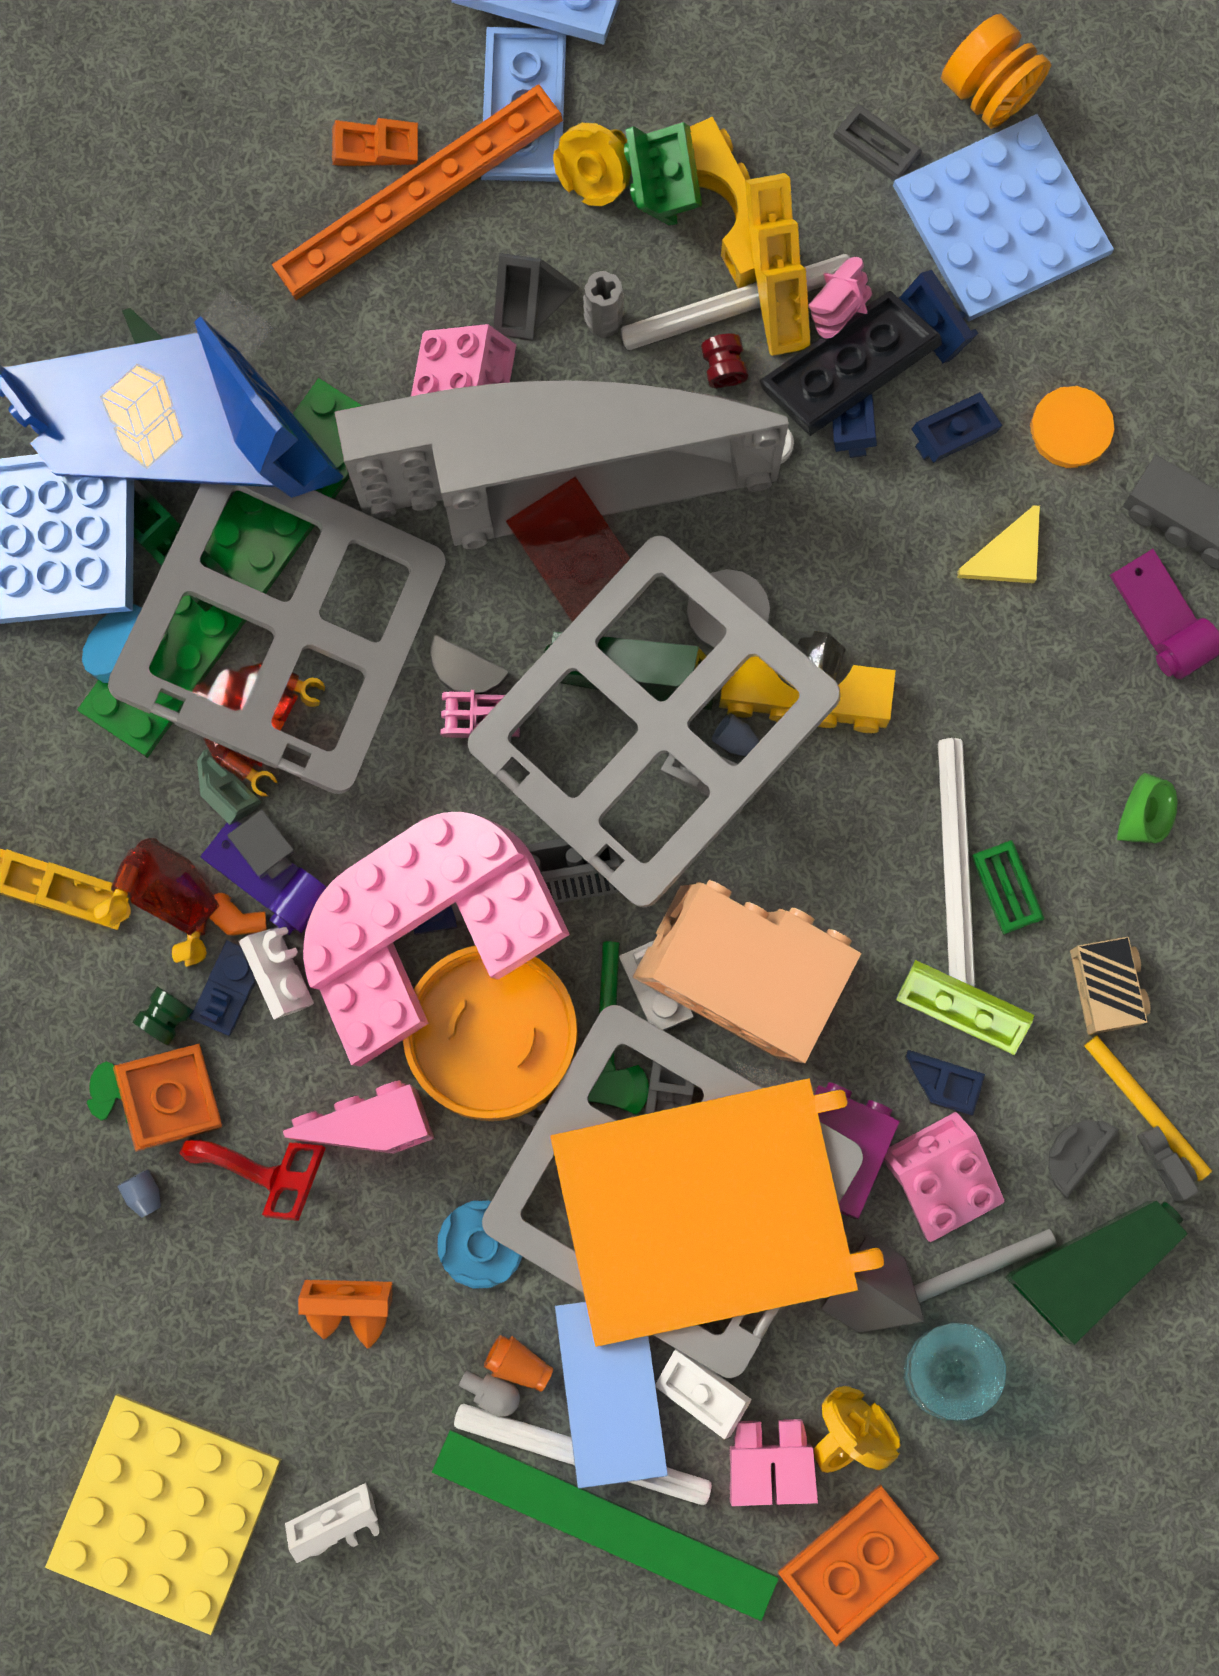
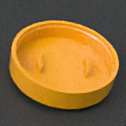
M475 945L455 951L438 961L423 975L414 988L429 1024L403 1040L404 1052L414 1077L434 1100L448 1110L470 1119L501 1121L527 1114L551 1098L576 1056L578 1022L566 987L557 974L542 960L534 957L498 980L489 976Z

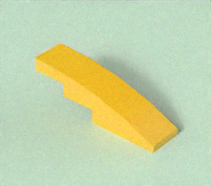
M782 173L745 180L754 268L769 353L771 356L804 350L811 345L806 268L800 263L798 223L792 216L790 177Z
M0 849L1 895L114 930L119 929L120 923L109 927L111 921L110 913L100 919H96L94 916L96 905L111 898L118 887L117 884L8 849ZM129 889L127 892V901L129 900L132 889Z

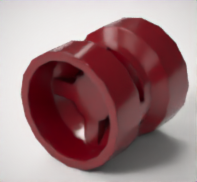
M733 333L720 334L710 337L701 344L703 359L709 362L707 379L711 388L717 389L739 385L748 379L747 364L740 357L743 352V345L739 335Z

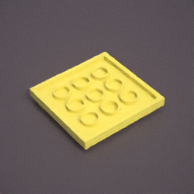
M117 1394L114 1397L45 1568L211 1635L215 1630L282 1459Z

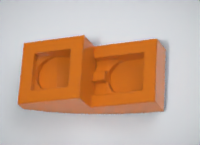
M378 118L375 125L339 120L334 122L332 127V165H413L418 161V123Z

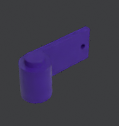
M238 821L231 825L226 823L201 854L200 858L274 914L269 920L278 928L287 927V934L289 936L294 929L302 934L307 928L316 902L327 887L293 863L274 879H271L268 874L260 879L227 836L240 826L241 823Z

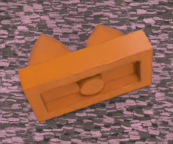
M305 1280L298 1298L299 1315L306 1316L310 1327L322 1339L329 1337L338 1328L342 1316H349L354 1333L366 1348H370L378 1340L385 1327L392 1302V1282Z

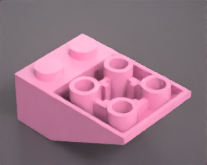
M401 1080L376 1088L377 1096L364 1101V1098L360 1099L359 1096H354L334 1104L335 1112L323 1116V1114H318L317 1111L296 1117L291 1120L293 1127L283 1131L286 1138L296 1141L392 1154L435 1139L418 1090L410 1084L405 1085V1083H401Z

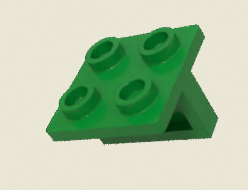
M682 122L647 134L635 126L626 128L627 143L624 145V154L632 170L633 183L630 185V193L635 206L669 226L678 224V213L702 206L690 126Z

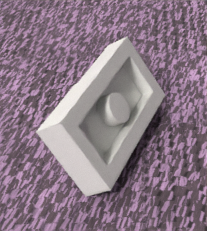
M275 927L254 933L239 941L273 1019L301 1011L314 1004L302 975L292 959L297 955L298 951L296 948L288 950L282 937L288 933L287 927Z
M652 941L620 955L619 958L647 1021L665 1031L692 1019L693 1014L690 1009L632 978L647 948L652 946L654 942Z
M677 1349L674 1350L655 1384L657 1389L723 1439L731 1437L752 1400L716 1372Z
M364 1483L285 1523L288 1548L296 1563L310 1556L320 1555L328 1547L338 1543V1540L344 1537L350 1546H357L358 1542L355 1531L363 1527H368L374 1537L379 1534L375 1504L367 1484Z

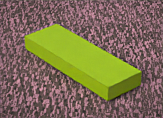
M917 960L914 961L896 998L897 1001L1012 1055H1015L1034 1019L1033 1014Z

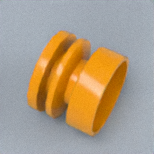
M996 14L988 18L969 34L950 57L941 76L943 83L961 100L968 99L976 94L970 108L976 115L983 114L981 119L990 129L1000 126L1010 116L1022 109L1034 96L1051 68V62L1043 54L1036 55L1037 49L1032 43L1024 44L1017 49L1022 35L1002 14Z

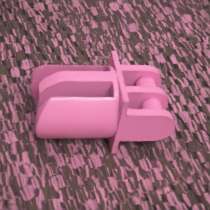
M859 257L847 259L834 274L824 273L826 285L808 304L812 319L815 322V328L824 339L832 338L838 334L856 312L863 314L868 312L865 303L871 298L872 291L866 285L868 277L865 272L861 271L864 264Z
M471 690V692L442 693V700L446 701V708L441 711V717L445 719V728L440 730V735L450 738H469L471 732L505 695L475 694L474 690ZM458 702H470V710H458ZM458 720H470V728H457ZM520 728L515 731L512 737L520 736Z

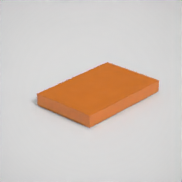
M879 1485L782 1567L778 1574L837 1647L937 1561L939 1557L884 1488Z

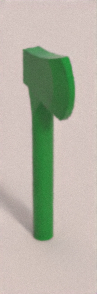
M605 941L602 944L599 1014L604 1008L617 1005L619 942ZM613 1053L589 1094L588 1100L589 1102L620 1108L636 1115L642 1110L647 1101L649 1093L648 1079L639 1065L616 1070Z

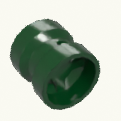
M157 986L150 996L151 1003L148 1006L149 1008L140 1011L133 1020V1023L155 1039L169 1046L176 1036L174 1028L180 1022L186 1021L193 1009Z

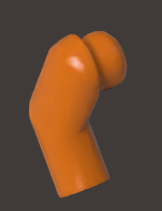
M217 893L210 898L207 905L209 918L225 934L231 936L245 935L267 930L265 911L242 913L231 902V897L225 893Z

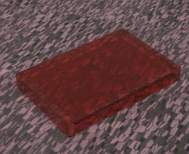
M576 476L506 520L507 526L571 622L578 617L630 560V557Z

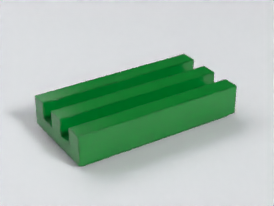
M1012 840L971 856L1003 935L1045 919ZM1006 852L1031 915L1024 917L999 854ZM988 858L992 862L1015 918L1013 922H1010L986 865L985 860Z

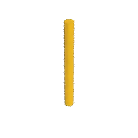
M1098 1035L1087 1042L1084 1047L1153 1128L1159 1126L1167 1139L1170 1149L1177 1153L1179 1158L1185 1157L1196 1172L1198 1182L1206 1178L1212 1172L1210 1167Z

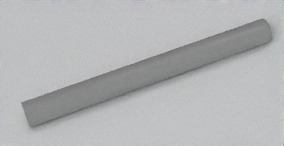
M1050 1229L914 1285L919 1303L1054 1247L1057 1245L1055 1237Z

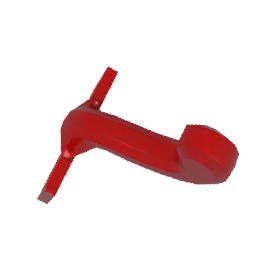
M202 1140L183 1142L179 1154L190 1163L206 1162L216 1164L267 1188L270 1194L262 1215L268 1218L299 1221L326 1148L322 1145L289 1142L281 1165L273 1167L262 1166L234 1150ZM298 1151H313L310 1164L305 1172L290 1171L293 1159ZM284 1190L298 1191L293 1209L289 1213L275 1212L279 1196Z

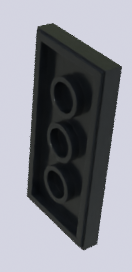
M888 291L866 306L867 314L856 313L834 337L827 339L821 337L760 379L762 390L810 436L942 345L941 335L893 292Z

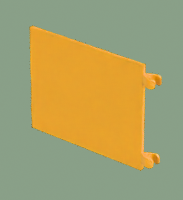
M810 1078L550 1135L595 1347L857 1291L858 1287L854 1272L872 1270L884 1266V1258L880 1248H871L851 1254L848 1248L818 1113L847 1106V1098L843 1090L813 1095Z

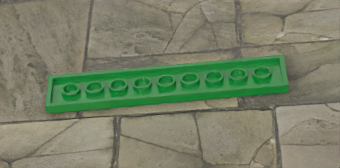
M318 378L293 412V415L344 476L337 483L315 490L335 499L350 476L343 458L334 411L362 405ZM237 490L224 507L205 551L233 580L266 594L315 525ZM189 595L184 596L149 667L151 674L195 693L247 620L216 606H212L205 612ZM100 680L97 681L77 709L79 713L146 758L149 757L173 724V722L151 712L149 714L117 700L111 695L108 683H103ZM162 692L159 693L155 702L180 713L184 704L183 701Z

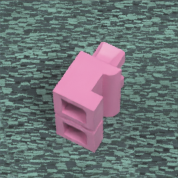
M801 1419L778 1420L779 1445H762L761 1421H739L734 1436L735 1446H730L731 1506L772 1505L771 1463H773L774 1500L777 1505L818 1503L813 1447L807 1444V1436Z

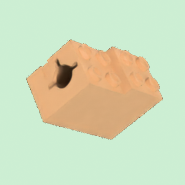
M708 880L707 884L697 882L696 884L680 886L656 931V939L652 946L647 948L632 978L780 1060L806 1063L862 953L850 947L852 942L850 938L832 929H828L826 933L812 925L815 921L813 917L796 908H791L789 912L783 909L767 912L750 902H746L742 906L729 898L732 893L729 889L711 880Z

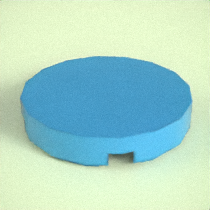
M133 604V611L108 613L97 623L84 645L82 663L85 670L103 683H108L110 674L142 609Z
M471 1201L456 1208L444 1220L438 1234V1255L444 1269L456 1282L470 1288H491L505 1282L518 1269L523 1257L485 1233L482 1226V1218L491 1201Z

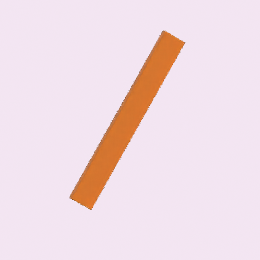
M539 84L273 263L272 267L294 299L301 298L562 122V114Z

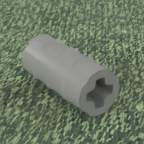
M599 271L589 277L588 283L585 285V295L583 296L584 319L587 328L592 334L602 338L611 337L619 331L624 315V293L621 281L616 275L610 274L607 271Z

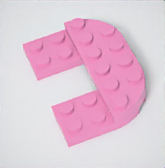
M464 812L437 814L416 823L345 870L323 891L311 912L307 924L303 950L304 967L310 988L318 989L322 994L351 1065L361 1067L429 1024L393 942L456 902L489 976L498 980L570 935L532 854L526 845L509 829L474 814Z

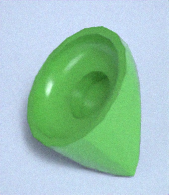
M1145 772L1139 777L1123 811L1117 840L1157 843L1168 836L1175 821L1178 802L1176 790L1171 782Z

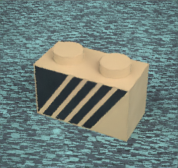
M1129 937L1079 945L1070 950L1088 1035L1135 1027L1147 1023L1146 1015L1150 1014V1001L1146 990L1140 989L1137 972L1141 971V960L1135 946L1131 947Z

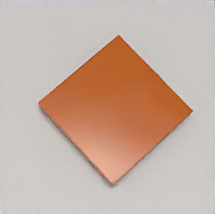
M200 1043L113 1067L135 1152L223 1127Z

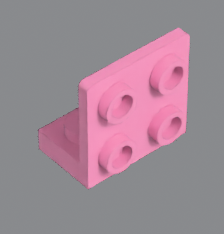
M489 324L425 331L422 334L411 396L461 387L509 383L516 344Z
M957 1112L890 1146L884 1157V1162L888 1169L902 1185L921 1230L929 1242L935 1241L1004 1203L1003 1195L977 1134Z

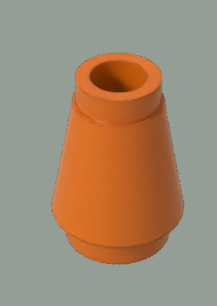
M499 1335L484 1363V1367L492 1371V1377L536 1389L540 1392L546 1387L553 1372V1367L547 1365L545 1361L513 1336L508 1339Z

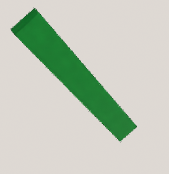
M450 1429L432 1470V1473L759 1621L763 1619L779 1579L778 1576L590 1491L583 1488L578 1489L576 1485L452 1429Z

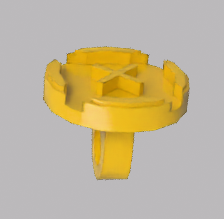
M848 1386L837 1387L822 1403V1417L830 1433L813 1450L814 1458L822 1472L829 1473L840 1470L853 1460L868 1468L881 1470L891 1465L900 1454L896 1451L901 1445L894 1423L875 1402L869 1406L863 1401L862 1398L865 1394L858 1389Z

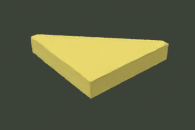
M1032 506L960 567L957 578L1035 583L1037 580L1040 506Z

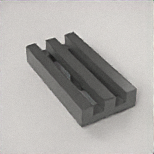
M859 103L833 135L834 139L892 181L902 177L922 153L920 147ZM860 119L907 153V156L905 158L901 157L886 146L884 141L875 135L869 134L854 122ZM849 130L850 132H852L853 134H855L857 137H859V138L862 139L864 142H866L868 145H870V146L873 147L875 150H877L878 152H880V153H881L882 155H884L886 158H888V159L891 160L893 163H895L896 165H898V167H895L893 164H891L890 162H888L886 159H884L882 156H880V155L877 154L875 151H873L872 149H870L868 146H866L864 143H862L861 141H859L857 138H855L854 136H852V135H851L850 133H848L847 131Z

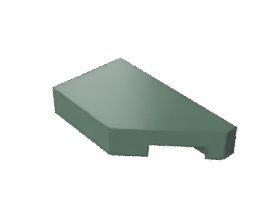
M209 749L203 750L197 760L200 796L229 825L252 814L258 808L261 801Z

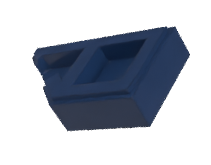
M907 1050L905 1058L931 1104L969 1116L974 1115L985 1074Z

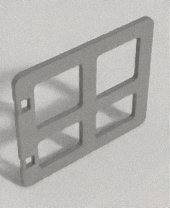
M201 483L110 674L108 681L109 691L114 698L149 714L151 712L174 722L175 725L275 769L279 768L314 786L334 794L345 793L352 787L442 574L446 563L444 553L435 545L315 490L291 498L277 487ZM233 491H242L319 527L320 536L291 600L287 602L280 601L206 568L201 564L200 558ZM352 543L361 545L406 566L409 570L408 578L379 642H372L323 620L319 615V610L348 545ZM190 595L272 632L274 639L242 709L237 711L231 710L151 674L149 667L184 596ZM307 648L353 667L364 675L360 691L337 745L332 751H325L279 731L271 723L300 653ZM162 692L183 701L184 704L180 713L155 703L159 693ZM286 747L310 757L305 768L281 758Z
M654 536L644 543L471 732L468 738V748L475 758L631 903L645 908L654 905L832 712L840 701L841 693L837 683L674 542L665 536ZM659 576L668 578L726 629L725 637L665 701H657L598 648V642L602 636ZM755 656L759 657L799 692V698L738 765L733 766L729 765L696 736L689 726L695 716L750 657ZM572 671L581 673L638 725L637 733L586 789L575 798L566 795L511 743V737L515 731ZM669 753L710 790V794L649 862L641 863L603 829L601 820L661 754ZM514 759L530 772L520 784L505 771ZM608 845L624 859V862L615 871L598 857Z
M618 1005L604 1008L597 1017L482 1218V1226L488 1236L582 1293L584 1291L575 1250L527 1222L522 1216V1211L554 1157L550 1135L617 1121L590 1105L588 1100L589 1094L615 1049L619 1045L625 1044L698 1086L704 1093L702 1102L763 1089ZM820 1122L839 1204L862 1164L863 1154L861 1148L854 1141ZM780 1307L765 1310L753 1333L739 1325L744 1315L732 1317L726 1330L721 1334H715L701 1325H695L653 1335L725 1378H734L742 1374Z

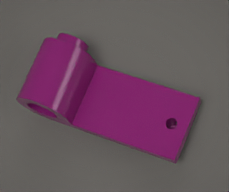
M1151 549L1109 575L1148 640L1157 651V664L1166 676L1170 677L1173 675L1177 679H1183L1219 656V631L1206 618L1196 619L1154 549Z

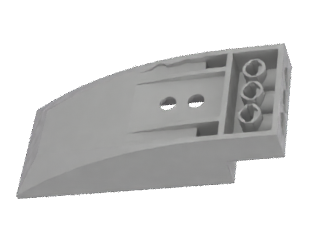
M572 380L524 381L461 387L334 411L344 462L362 512L367 515L371 514L376 519H383L396 514V509L412 506L413 510H428L437 505L436 501L443 500L447 510L454 546L462 545L464 549L482 547L487 544V539L745 487H747L749 492L768 489L772 486V482L778 480L789 425L786 416L729 398L648 385Z

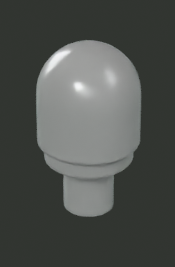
M466 1370L460 1381L459 1387L476 1395L473 1402L479 1404L478 1407L495 1416H509L519 1406V1391L509 1381L492 1377L489 1373L483 1379Z

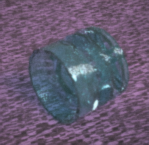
M949 1323L926 1331L912 1343L904 1360L903 1379L909 1396L920 1410L936 1419L965 1421L981 1416L997 1403L1005 1387L1006 1365L1000 1348L986 1332L971 1324ZM957 1362L960 1365L957 1373L961 1377V1381L945 1383L943 1378L946 1372L941 1368L943 1363L952 1365Z

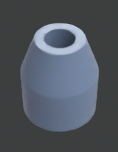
M732 713L723 718L712 736V741L727 752L745 757L759 742L750 726Z
M149 1169L117 1186L127 1206L141 1218L161 1207L159 1188Z

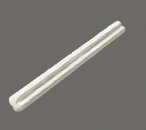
M842 254L806 266L807 292L824 287L826 281L823 274H834L850 257L847 254ZM757 283L623 326L621 328L623 344L627 350H632L760 308Z
M946 738L938 742L949 976L975 987L964 748L961 739Z
M461 1404L457 1410L454 1420V1426L457 1429L575 1465L572 1439L569 1436L508 1417L495 1416L486 1410L467 1404ZM668 1467L667 1477L629 1482L699 1505L707 1504L712 1489V1484L709 1480Z

